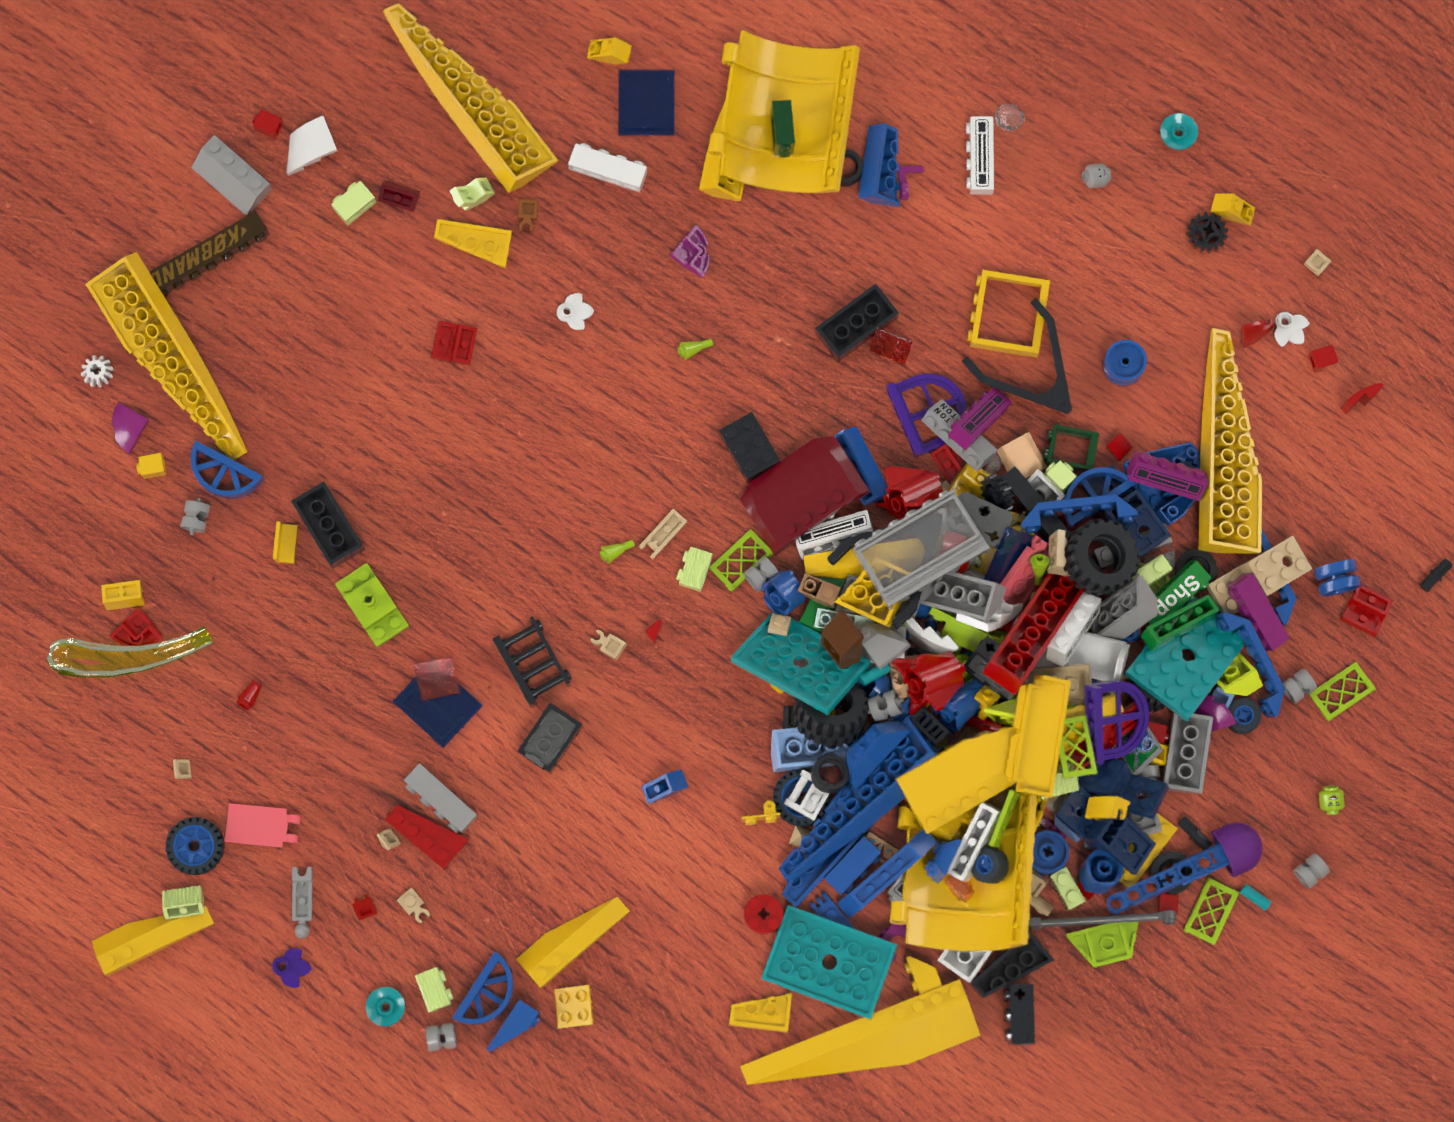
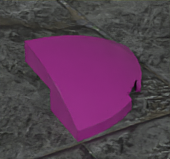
M694 225L669 256L689 271L703 277L709 266L710 255L707 256L706 246L708 242L700 228Z
M118 403L112 417L115 439L121 448L130 454L140 440L139 436L149 420Z
M1207 694L1194 712V714L1213 717L1211 732L1236 724L1228 708L1223 703L1219 704L1216 701H1212L1214 696Z

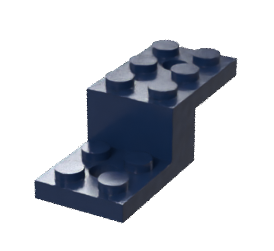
M1113 464L1108 467V468L1116 469ZM1105 477L1090 479L1088 483L1097 496H1102ZM1111 478L1110 487L1113 489L1122 484L1120 481ZM1082 485L1081 488L1084 490L1087 496L1090 497V495ZM1137 489L1135 491L1131 490L1120 497L1137 510V519H1134L1133 522L1123 523L1122 520L1117 521L1116 506H1112V509L1099 511L1105 520H1113V524L1119 522L1123 525L1122 528L1124 530L1128 529L1131 532V538H1135L1137 541L1135 547L1139 548L1140 554L1137 555L1139 558L1171 537L1169 531ZM1147 527L1149 534L1147 536L1140 535L1139 528Z
M1118 759L1104 760V764L1096 765L1098 773L1095 775L1078 777V784L1086 791L1095 793L1097 797L1117 796L1130 801L1127 813L1150 819L1155 818L1169 789L1168 784L1165 782L1133 775L1127 762ZM1147 794L1146 798L1138 799L1140 795Z
M1080 785L1079 791L1067 793L1053 815L1092 850L1106 851L1129 873L1136 875L1156 843L1128 817L1125 816L1124 819H1120L1121 811L1119 809L1116 819L1100 818L1095 820V818H1085L1088 799L1092 796ZM1078 806H1080L1082 810L1080 816L1076 814V808ZM1130 842H1132L1134 846L1132 852H1130L1128 849V845Z

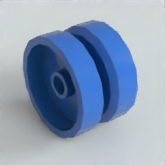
M1120 340L1115 342L1108 349L1103 360V371L1106 378L1118 386H1129L1136 383L1141 378L1147 365L1146 353L1134 341Z
M1354 559L1326 564L1313 570L1316 580L1325 581L1318 586L1321 597L1343 594L1362 586L1359 576L1350 575L1357 570Z
M1047 830L1034 835V861L1032 869L1040 875L1046 876L1061 870L1069 859L1068 843L1063 836L1054 831ZM1044 850H1048L1050 852V855L1048 857H1045V853L1043 852Z

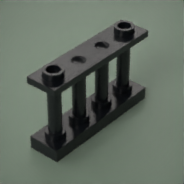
M533 616L529 618L532 625L508 639L504 638L501 640L499 635L492 639L530 708L537 705L535 699L540 694L564 681L567 687L571 686L569 680L572 679L567 669L563 671L541 631L544 628L539 619L535 621ZM537 632L541 642L516 656H510L508 649L511 645ZM546 648L551 657L550 659L525 673L524 671L519 672L517 668L520 665L519 662ZM553 665L557 667L560 673L559 676L535 689L531 688L529 690L526 684L529 681L528 679Z

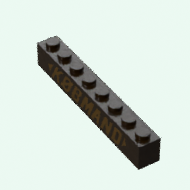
M254 211L149 273L163 296L166 297L170 291L174 289L179 290L184 287V283L201 277L203 272L214 270L218 266L217 264L231 260L236 253L245 252L251 247L250 245L264 241L269 232L258 213Z

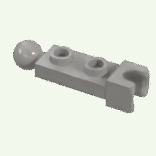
M307 867V872L304 876L299 875L298 868H292V921H298L294 932L301 939L306 938L310 933V928L306 921L313 920V867Z

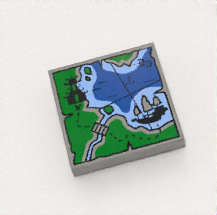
M1148 726L1139 745L1127 755L1122 756V758L1127 762L1132 774L1138 775L1163 749ZM1135 728L1122 740V744L1130 738Z

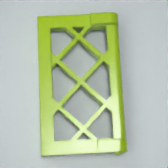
M750 529L717 559L709 569L722 581L729 591L733 592L745 580L742 573V562H754V565L751 567H756V563L759 561L756 560V549H762L766 553L759 560L764 556L769 558L773 553ZM750 537L755 541V546H743ZM737 549H741V559H729ZM743 549H754V560L743 559ZM724 561L727 562V572H720L717 568ZM729 562H740V573L729 572ZM728 575H740L733 584L728 580Z
M1355 662L1319 686L1309 696L1329 722L1375 691L1376 688L1357 662ZM1354 670L1358 675L1357 680L1346 678V675ZM1338 680H1343L1341 690L1330 688ZM1345 680L1356 682L1355 693L1344 691ZM1363 683L1368 689L1358 694V685ZM1324 690H1327L1326 701L1320 700L1317 696ZM1330 691L1341 693L1339 703L1328 702ZM1343 693L1354 695L1352 700L1342 704ZM1327 704L1339 706L1331 714L1327 710Z
M1087 715L1066 718L1064 725L1070 729L1064 737L1062 736L1059 753L1063 779L1097 774ZM1082 722L1083 734L1074 728L1076 723ZM1071 730L1081 736L1076 745L1066 739ZM1082 738L1086 741L1087 753L1077 747ZM1063 741L1073 747L1068 756L1065 755ZM1075 749L1085 755L1080 764L1069 758ZM1086 757L1089 758L1090 769H1085L1081 766ZM1067 760L1077 766L1075 771L1068 772Z
M1009 791L990 840V846L1000 848V843L1017 799L1020 797L1019 792Z
M1207 878L1183 930L1215 945L1239 892L1212 878ZM1210 885L1215 887L1217 894L1207 897L1206 894ZM1223 893L1231 895L1227 905H1224L1221 896ZM1218 895L1222 907L1212 910L1208 899ZM1203 900H1206L1209 911L1199 914L1198 911ZM1223 908L1224 912L1220 921L1216 923L1213 912ZM1210 913L1214 924L1203 927L1200 916ZM1196 917L1201 926V929L1198 930L1191 928ZM1215 926L1216 929L1213 936L1206 935L1204 929Z

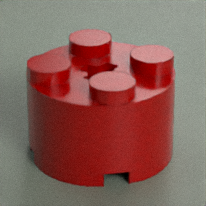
M767 894L757 895L746 904L744 920L748 928L754 933L768 935L776 931L781 925L783 909L780 902L773 896ZM762 910H766V913H769L765 920L758 916V913H761Z

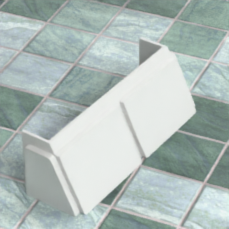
M1087 632L1069 658L1070 665L1090 664L1091 678L1101 681L1121 680L1130 645L1124 641Z

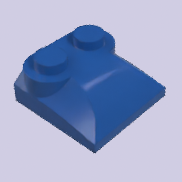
M957 839L948 843L942 840L941 843H936L932 851L935 854L933 860L929 859L924 868L927 871L926 875L931 877L932 881L939 884L946 876L962 842L961 840Z

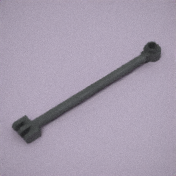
M1172 910L1158 913L1041 919L1040 917L1030 918L1028 929L1158 920L1163 921L1164 925L1175 924L1177 917L1176 911Z

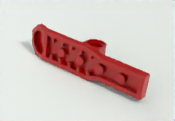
M1135 702L1124 708L1121 714L1136 712ZM1137 719L1121 722L1122 736L1136 726ZM1116 723L1103 726V749L1112 748L1116 744ZM1084 739L1077 747L1086 753V741ZM1073 748L1065 752V755L1068 756ZM1075 749L1069 758L1080 764L1085 755ZM1085 759L1081 766L1085 768L1090 762H1087Z

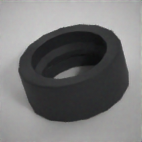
M845 149L844 157L854 161L856 171L850 178H841L840 186L842 187L852 186L857 183L863 170L860 156L852 150Z
M834 754L820 757L811 770V780L814 786L827 794L840 791L847 783L850 775L845 760ZM830 763L838 767L841 772L840 781L832 785L825 783L819 776V770L822 765Z

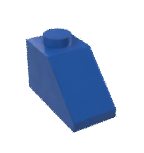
M681 769L666 773L641 787L647 803L651 804L688 788V784Z

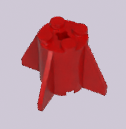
M888 466L883 469L889 486L885 490L887 494L884 495V500L875 503V506L887 507L890 515L895 514L896 519L900 521L905 518V514L913 509L917 511L922 508L921 505L926 501H934L939 498L938 495L943 492L940 484L941 478L937 472L932 473L928 470ZM934 511L928 513L923 517L931 516ZM905 534L906 540L915 538Z
M951 651L942 654H922L917 658H898L892 661V665L903 675L904 684H908L909 690L906 691L911 698L909 710L911 715L916 714L923 706L929 703L937 711L944 709L957 690L963 687V673L966 672L964 664L959 662Z

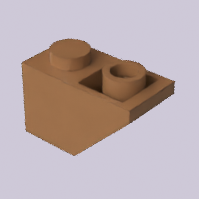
M806 573L798 588L799 593L831 609H835L837 604L835 601L842 593L840 587Z

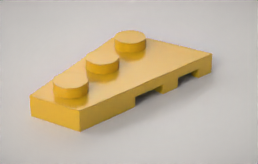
M792 993L733 1004L731 1006L729 1026L788 1033Z

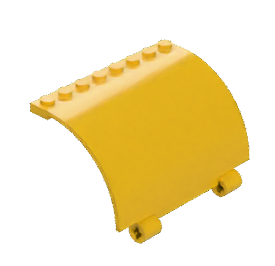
M744 30L741 31L739 44L725 43L722 64L731 66L723 121L721 133H711L708 148L710 155L722 156L719 175L750 186L783 192H839L860 47L856 45L837 49L798 47L766 40ZM791 100L795 147L793 155L787 158L774 156L770 116L772 101Z
M1020 793L1001 840L1000 848H995L989 844L987 846L1001 850L1009 861L1008 873L1001 882L996 884L983 883L976 880L973 875L970 881H961L949 873L946 874L939 884L932 881L931 877L926 875L927 871L924 868L929 859L933 860L935 854L932 851L935 845L904 872L902 901L891 902L890 923L898 925L907 924L905 944L951 951H995L1027 944L1029 937L1028 923L1030 919L1029 908L1032 863L1034 861L1033 848L1035 842L1037 795ZM899 807L897 827L902 830H908V843L923 828L920 826L911 807ZM959 828L962 832L957 839L962 841L966 832ZM930 833L937 842H942V840Z

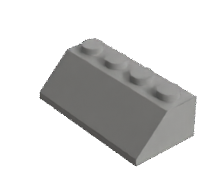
M215 135L201 148L192 165L194 171L246 216L272 190L267 180Z
M950 571L943 575L942 580L938 582L933 581L926 585V589L921 593L919 604L988 621L1001 607L1006 587L998 583Z
M1141 575L1136 576L1129 584L1101 602L1100 613L1091 625V633L1122 641L1157 616V598Z
M1172 713L1169 728L1170 734L1167 742L1166 765H1164L1162 782L1167 783L1169 786L1168 791L1202 794L1213 717L1192 714L1186 722L1176 713Z

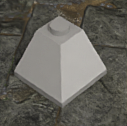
M868 623L860 629L864 636L862 650L879 669L911 647L892 626L887 628L881 624Z

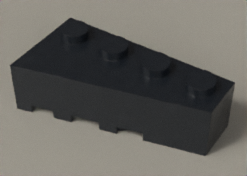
M1028 931L1027 944L1004 949L968 984L981 998H985L1025 975L1036 971L1040 967L1051 963L1054 959Z

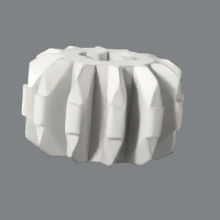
M93 355V361L87 358L86 362L88 365L81 366L85 370L81 372V376L85 377V383L90 382L91 387H94L97 383L98 387L101 388L102 382L109 384L107 378H113V375L109 372H112L114 368L109 366L111 363L109 360L104 361L103 356L97 359ZM99 368V369L101 370V372L98 371L99 374L96 375V374L94 373V372H96L95 369Z

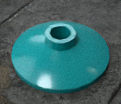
M1175 113L1163 121L1160 135L1168 147L1175 150H1184L1192 146L1196 141L1198 127L1190 116L1183 113ZM1180 131L1182 135L1176 136L1175 132Z
M381 987L374 990L366 1001V1013L369 1019L379 1026L386 1027L396 1024L402 1018L405 1011V1002L402 995L390 987ZM385 1003H388L390 1006L389 1010L387 1011L383 1010V1005Z

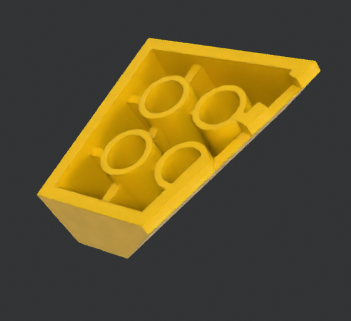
M877 557L869 564L883 588L910 573ZM865 570L846 589L843 595L835 601V603L887 628H891L892 621L895 619L903 602L901 600L892 605L893 609L889 611Z

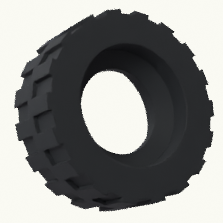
M1198 548L1185 551L1175 563L1174 576L1191 560H1196L1204 565L1205 571L1212 577L1208 581L1209 584L1215 581L1217 577V562L1207 551H1201Z
M1175 851L1160 854L1151 863L1150 877L1162 872L1166 864H1175L1188 857ZM1184 867L1181 873L1184 876H1189L1192 873V869ZM1158 879L1160 888H1163L1162 883L1166 882V880L1160 883V879ZM1191 883L1177 886L1164 893L1173 895L1181 893Z

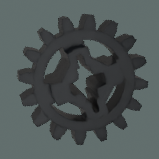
M1204 212L1203 217L1197 214L1196 219L1192 218L1190 221L1192 225L1187 227L1190 231L1187 232L1186 236L1191 237L1189 244H1195L1193 249L1200 247L1201 253L1204 249H1207L1209 254L1212 248L1218 251V245L1223 247L1225 243L1222 240H1227L1228 238L1225 235L1228 232V228H1223L1226 222H1220L1221 216L1215 218L1214 212H1212L1211 216ZM1207 221V223L1203 225L1199 224L1201 222ZM1209 226V236H1207V238L1205 239V231Z
M997 474L985 477L981 481L983 485L980 487L983 491L981 496L984 497L985 501L1010 512L1015 501L1012 499L1014 494L1010 493L1011 487L1007 486V481H1002V476L998 477Z

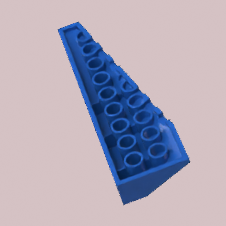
M907 717L901 722L910 731L908 735L857 789L851 783L848 786L844 785L824 810L826 812L821 820L818 818L813 824L815 827L809 835L805 834L801 839L802 842L798 849L794 848L781 864L779 870L786 881L793 880L820 863L884 816L905 798L896 778L938 755L937 751L910 718Z

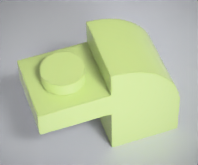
M475 178L467 186L454 187L450 191L454 202L464 210L478 206L495 194L487 178Z

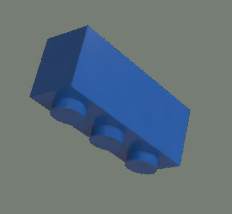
M863 836L824 879L841 895L844 892L848 894L855 887L853 882L857 878L861 880L868 873L866 868L870 864L874 866L882 858L879 855L882 851L870 839Z

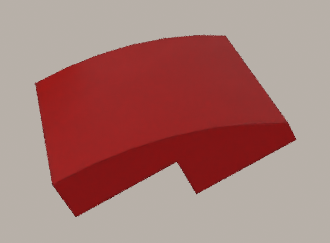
M439 320L431 358L470 365L478 328Z
M1373 384L1358 391L1344 403L1341 410L1346 414L1358 402L1363 406L1367 405L1379 393L1384 384Z
M946 443L930 454L950 485L967 464Z
M1362 585L1354 590L1340 620L1376 637L1393 600Z

